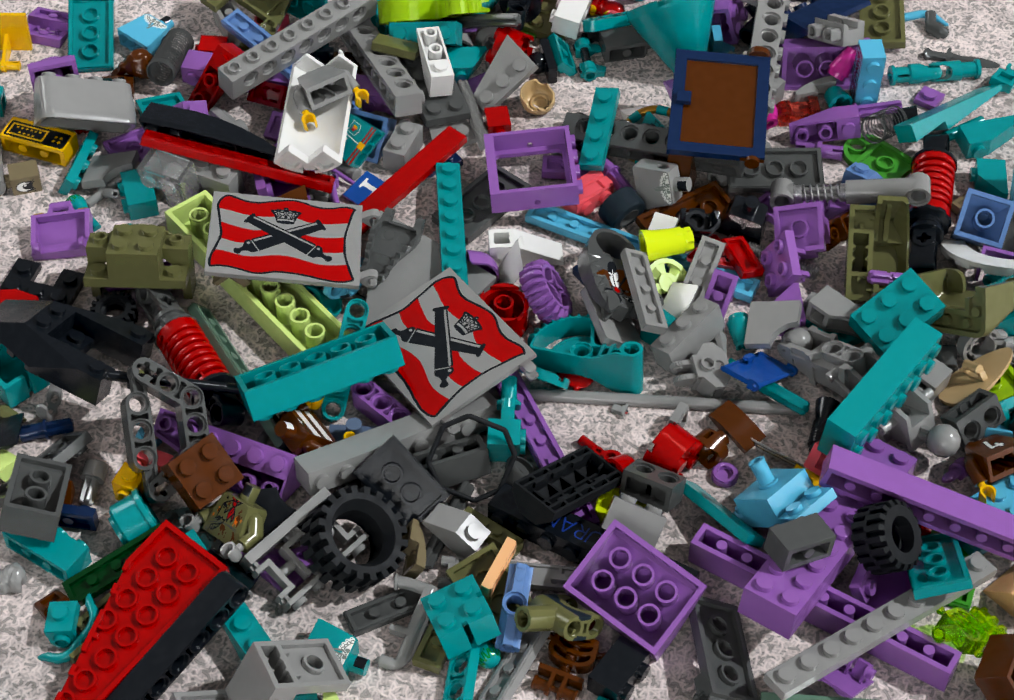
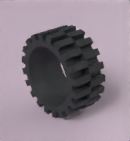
M353 485L347 489L343 487L337 490L309 512L306 517L308 521L302 526L301 531L307 534L300 538L301 546L308 547L302 553L304 559L308 560L311 558L313 565L309 569L312 573L319 570L322 574L319 580L322 583L326 584L331 580L333 582L331 588L338 591L345 586V593H353L357 589L358 592L365 591L395 572L400 567L398 564L406 556L405 553L401 552L408 547V540L402 539V536L408 533L406 525H399V521L403 519L400 511L396 514L393 513L391 508L395 504L391 500L384 503L382 501L384 494L377 491L371 495L370 487L363 486L358 490L357 485ZM345 519L352 521L369 535L370 557L366 564L353 563L337 548L332 535V527L335 520Z

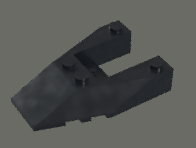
M6 299L0 303V343L7 348V354L12 358L17 357L25 364L24 369L94 406L110 394L112 381L104 379V372L115 369L87 355L86 353L90 349L94 348L128 366L141 357L150 358L155 340L154 333L134 323L56 301Z

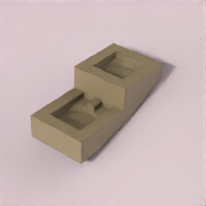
M413 518L406 526L408 533L402 536V539L408 540V547L401 551L406 554L402 576L416 579L426 568V544L419 521Z

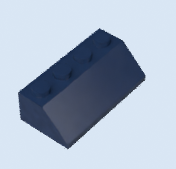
M809 0V5L803 2L793 7L794 12H791L790 9L784 12L788 14L786 28L782 27V30L786 31L785 39H800L808 36V25L815 23V17L826 20L829 14L848 17L871 5L870 0Z

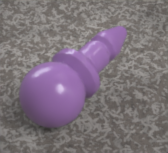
M964 457L956 459L949 466L948 472L941 479L942 483H951L955 479L961 481L968 477L964 466Z

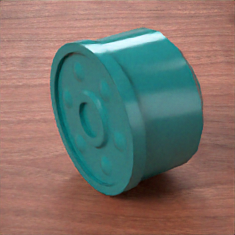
M137 488L132 490L131 494L109 507L111 515L108 518L109 523L123 545L157 524L161 525L155 512Z

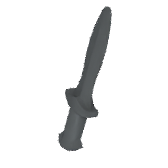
M926 48L922 54L925 60H960L961 62H970L974 59H979L982 68L1000 67L998 63L987 59L954 54L951 52L952 48H948L946 53Z

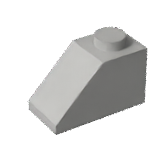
M440 502L422 522L426 528L457 556L468 557L476 552L491 533L471 513Z

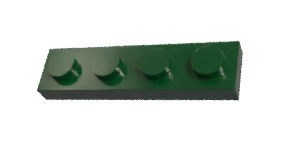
M157 524L62 582L69 600L78 601L80 606L85 605L88 593L94 599L111 589L114 582L117 583L123 572L122 567L128 557L160 524Z

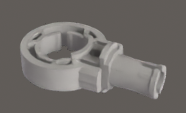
M994 329L989 335L985 336L984 342L979 346L980 349L975 352H971L974 342L979 338L960 336L957 342V352L963 360L973 361L989 352L1004 347H1009L1014 351V336H1008L1003 329Z

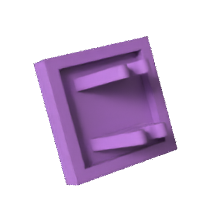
M784 230L761 252L760 261L765 270L764 283L767 287L768 297H778L793 283H803L805 278L810 277L808 271L800 269V256H805L806 253L805 249L796 247L794 231Z

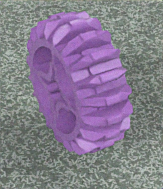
M542 258L527 263L523 270L519 272V282L522 285L521 290L524 292V298L528 301V306L532 308L533 313L538 316V319L542 320L545 324H549L551 319L556 321L561 317H568V314L571 315L573 312L572 301L570 300L571 295L568 293L563 279L559 276V272L555 271L554 266Z

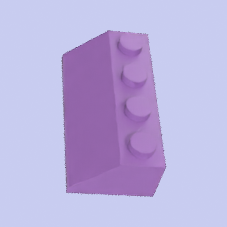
M811 38L784 39V43L779 44V47H783V53L778 64L781 65L779 77L786 81L785 90H798L814 80L831 76L827 72L830 68L829 64L846 47L828 44ZM857 45L850 46L853 49L857 50ZM853 67L848 78L845 77L843 82L836 79V86H840L844 90L849 89Z

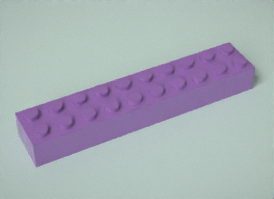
M874 438L870 444L866 442L863 445L862 456L913 475L917 458L877 438ZM835 492L837 498L818 513L836 534L831 555L784 572L769 557L744 587L737 612L789 640L855 555L853 541H851V523H854L853 517L857 510L868 504Z

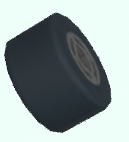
M626 186L612 193L602 203L598 214L606 225L621 230L635 222L636 217L644 212L646 205L632 187Z

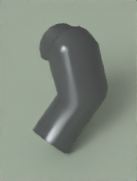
M926 11V32L935 38H946L949 35V29L936 21L935 11Z

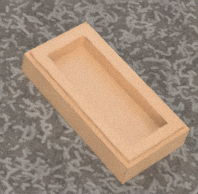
M508 536L481 583L480 590L488 598L492 596L516 552L517 543Z

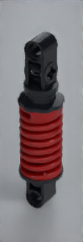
M949 134L924 136L923 149L918 151L911 161V174L923 172L931 179L930 202L920 207L909 204L910 240L912 242L911 253L909 254V268H912L917 274L937 270L938 245L943 241L944 235L948 233L949 227H951V208L957 160L949 152Z

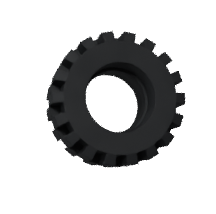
M893 499L864 505L857 510L853 517L854 523H851V541H853L854 553L857 554L859 563H863L866 571H870L873 575H884L911 570L914 568V565H917L919 562L918 557H921L922 533L917 517L913 515L912 509L907 507L906 503Z

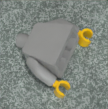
M324 65L297 78L299 85L296 86L293 93L300 115H303L301 119L306 131H308L307 123L313 122L315 127H318L316 116L310 113L311 110L314 111L352 93L355 94V105L358 108L362 107L361 99L369 104L368 91L359 89L360 85L348 70L338 69L329 65Z

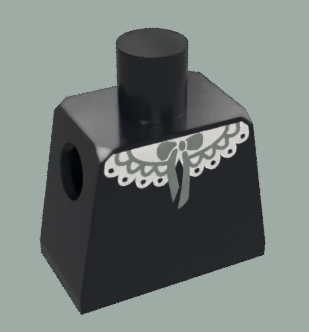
M735 195L722 211L720 217L721 224L716 232L727 236L731 234V237L733 235L734 237L744 236L748 243L751 241L750 244L753 243L755 245L756 243V245L759 244L760 246L767 225L769 207L760 203L756 196L751 195L746 198L741 195Z

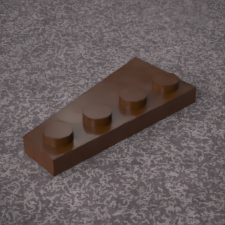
M715 180L682 195L675 204L656 207L637 216L635 223L641 230H648L655 212L675 217V214L681 208H686V212L690 208H700L705 210V214L711 213L713 210L720 211L721 217L722 211L731 199Z

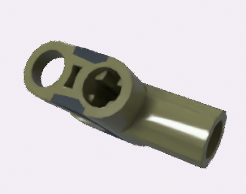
M565 594L538 595L531 601L530 605H522L520 608H517L514 616L516 628L521 632L554 631L568 641L594 639L600 634L604 625L601 615L591 610L578 609L577 601ZM596 619L594 627L589 631L590 624Z

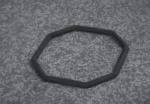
M465 414L440 426L426 459V465L431 475L440 483L431 461L445 428L471 419L503 432L512 456L497 489L474 498L443 486L449 494L472 503H477L494 496L503 484L506 483L516 461L517 451L505 427L473 414Z

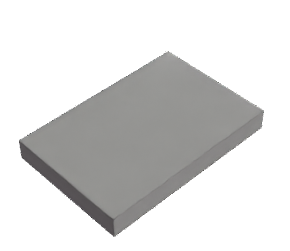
M584 287L580 294L601 344L611 346V344L616 343L617 348H620L625 342L635 341L643 346L644 354L646 350L632 318L623 319L621 322L610 318L603 322L600 306L588 293L586 287Z

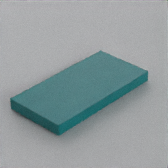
M68 0V55L75 56L78 73L114 70V0Z
M940 532L921 536L922 553L921 557H918L919 562L917 565H914V568L907 570L915 600L972 589V580L958 540Z

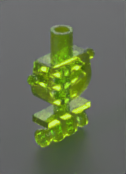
M973 606L969 612L959 607L945 611L944 607L939 608L936 613L942 617L932 629V637L935 642H952L962 654L974 655L976 658H982L983 650L987 645L990 635L1007 634V628L1004 625H997L999 619L996 616H991L986 607L979 609L977 606Z

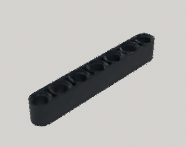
M227 571L218 573L105 700H158L246 600L249 593L248 587Z

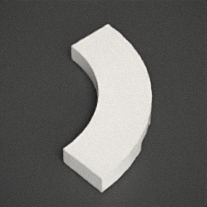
M943 239L940 243V251L947 259L953 258L958 266L969 270L977 267L984 270L985 274L1009 277L1014 275V260L997 258L979 253L968 247L964 240Z

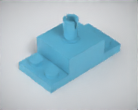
M758 456L748 463L757 480L733 499L737 505L734 508L733 514L750 527L770 528L776 524L795 520L800 516L819 513L837 498L833 487L814 486L805 468L770 469L765 461V457Z

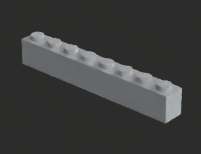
M487 391L453 416L458 418L465 414H473L486 420L488 418L501 419V410H497V400ZM417 412L294 457L296 479L310 496L315 495L324 486L328 490L358 479L353 474V471L393 434L413 454L432 447L439 428L443 423L432 428ZM467 419L457 424L461 431L455 435H451L445 428L439 445L486 431L488 426Z

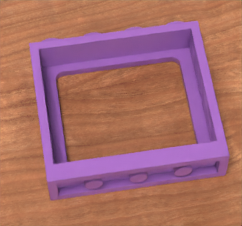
M569 125L483 134L492 213L579 204V194H583L580 165L577 164L578 153L575 135H570ZM549 153L562 154L566 184L499 190L496 160Z

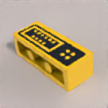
M14 116L0 133L3 150L67 167L79 150L76 133L59 128L33 126V121Z

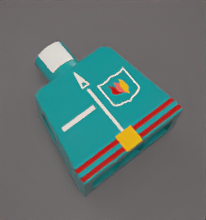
M350 113L343 153L344 161L351 167L359 168L386 133Z

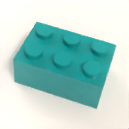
M909 268L850 315L849 325L865 344L870 343L875 353L881 357L915 317L931 325L943 316L946 305L912 268Z

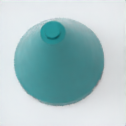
M715 0L654 1L626 12V15L632 27L674 73L676 49L708 50Z

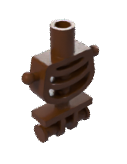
M595 620L590 624L589 631L594 627ZM551 632L547 640H551L548 645V657L559 669L540 662L538 675L534 676L531 689L541 690L545 696H549L550 692L556 693V700H577L580 691L584 688L585 679L570 673L586 674L591 672L595 667L596 660L602 659L606 652H599L600 642L596 639L568 641L557 633L553 635ZM539 675H541V676H543V677H546V678H549V679H548V680H545V679H543V678H540ZM555 682L561 683L559 688L554 686ZM569 686L577 690L573 691L571 689H568L567 687Z

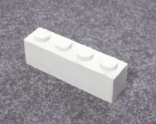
M557 0V10H552L549 22H552L551 32L576 40L583 25L582 20L586 18L592 0Z

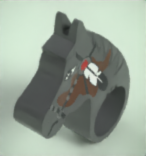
M606 228L595 230L579 254L577 261L579 275L588 293L600 306L603 322L610 318L620 322L626 318L638 319L620 256L624 248L636 249L625 236ZM659 294L660 301H661V304H662V306H663V305H664V299H663V297Z

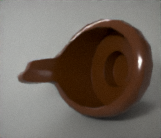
M145 48L135 49L119 63L118 67L112 71L111 76L127 73L138 78L149 79L146 68L153 55Z

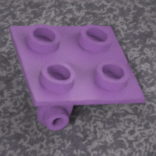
M857 657L818 681H823L833 687L838 695L852 699L873 684L874 681L872 679L877 670L873 669V664L861 657Z

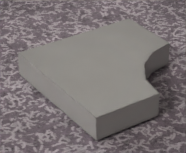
M133 150L93 156L81 180L83 189L106 187L109 181L120 175V172L134 170L140 158L138 151Z
M801 300L751 302L744 340L745 348L771 349L774 340L780 333L789 328L799 327L802 312Z

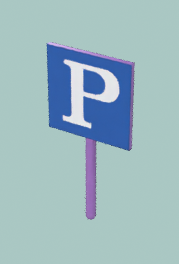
M335 168L330 170L352 185L343 194V197L356 205H359L384 183V181L368 171L355 182Z

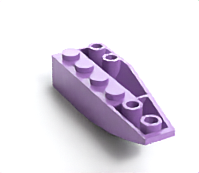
M160 408L154 425L155 436L179 452L180 442L175 412ZM189 419L187 422L188 429L196 433L198 424L196 421ZM208 424L209 434H214L244 476L242 480L229 488L231 491L241 494L246 482L254 484L261 489L277 487L280 497L286 502L300 487L301 484L296 479L294 457L298 455Z

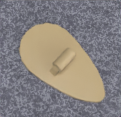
M1004 347L989 352L973 361L965 359L962 363V368L951 375L947 387L938 395L939 400L947 406L954 407L979 388L989 391L1008 369L1013 357L1012 349Z

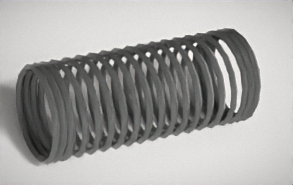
M181 28L169 30L147 65V76L156 85L168 86L176 78L188 50H192L194 47L193 37L188 31Z

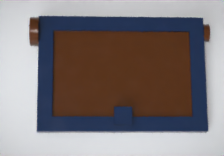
M762 46L752 47L748 50L747 55L676 49L666 154L744 161L745 167L749 169H755L759 166V163H764L771 54L767 48Z

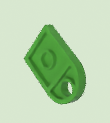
M861 134V138L847 139L844 143L842 156L849 166L854 162L864 163L883 178H905L912 172V158L886 141L872 144L866 141ZM865 134L870 140L875 141L868 134ZM860 145L862 149H854L851 146Z

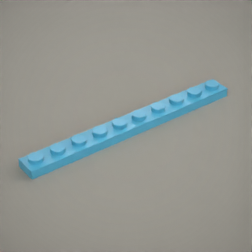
M557 207L530 209L525 215L526 223L584 244L587 243L595 230L600 228L611 229L625 236L635 249L640 251L638 236L611 228L608 225ZM684 253L666 257L680 263L688 272L691 262H688L686 258L689 254ZM664 264L666 273H668L669 267L667 264ZM717 267L719 270L738 276L734 270ZM739 277L734 298L751 303L760 287L761 280L756 278L740 279Z

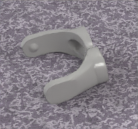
M50 383L47 393L48 407L44 404L36 405V413L42 420L46 419L47 422L54 420L57 408L63 398L61 388ZM54 395L58 396L56 403L51 402ZM50 409L53 410L51 414H49L48 410Z

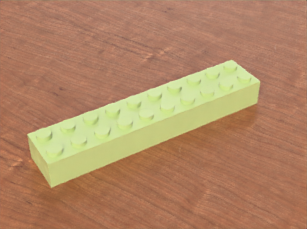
M206 190L164 212L169 232L192 236L194 259L203 268L205 267L213 196ZM230 278L219 284L289 356L337 339L339 336L341 323L302 284L252 280L251 284L244 288ZM346 330L344 336L350 334V332Z

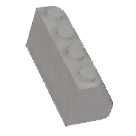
M42 72L41 76H37L34 79L33 126L109 133L130 132L136 127V112L131 85L126 83L125 79L104 81L102 77L98 76L83 79L76 74H66L65 77L56 76L54 72Z

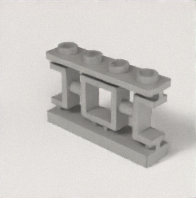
M325 486L244 555L239 563L245 572L250 570L254 579L266 571L276 581L283 591L275 598V601L283 606L281 610L285 613L290 608H293L295 611L298 610L308 600L305 597L308 592L313 590L316 593L325 585L319 580L322 576L319 570L312 573L290 549L301 537L307 534L298 527L307 520L306 517L309 512L331 495ZM335 520L332 527V535L343 546L351 539L355 541L342 554L346 558L351 554L354 558L357 557L367 547L364 542L369 535L366 532L363 534L358 525L347 533ZM282 541L285 543L278 551L286 561L284 565L278 568L270 558L261 565L258 564L262 558ZM295 570L304 581L311 574L315 575L292 598L288 596L296 587L287 578L290 573Z

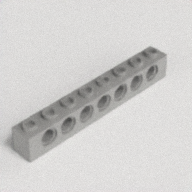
M332 0L218 67L219 87L232 100L238 98L288 68L304 54H311L376 15L377 0Z
M757 0L750 48L762 46L767 48L771 54L767 117L768 113H773L775 99H771L772 95L776 96L778 82H775L774 78H778L781 65L777 64V61H781L783 47H779V44L784 43L786 31L782 30V27L786 28L788 14L784 12L789 10L790 0Z
M370 18L339 36L348 50L352 52V56L357 63L359 62L361 69L394 117L422 114V104L425 103L424 92L417 86L415 79H412L409 75L407 68H404L400 58L371 50L372 42L379 32Z

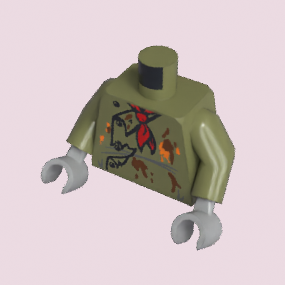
M246 482L241 494L226 491L213 505L198 512L197 517L187 513L180 517L179 522L187 532L194 529L196 533L200 529V524H203L202 528L224 543L220 549L223 557L230 559L232 562H239L242 558L241 552L248 553L264 536V522L267 511L255 503L261 488Z

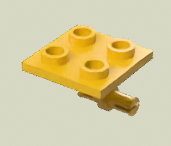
M0 13V50H3L0 70L1 72H7V70L20 71L21 62L9 61L11 50L33 49L26 13Z

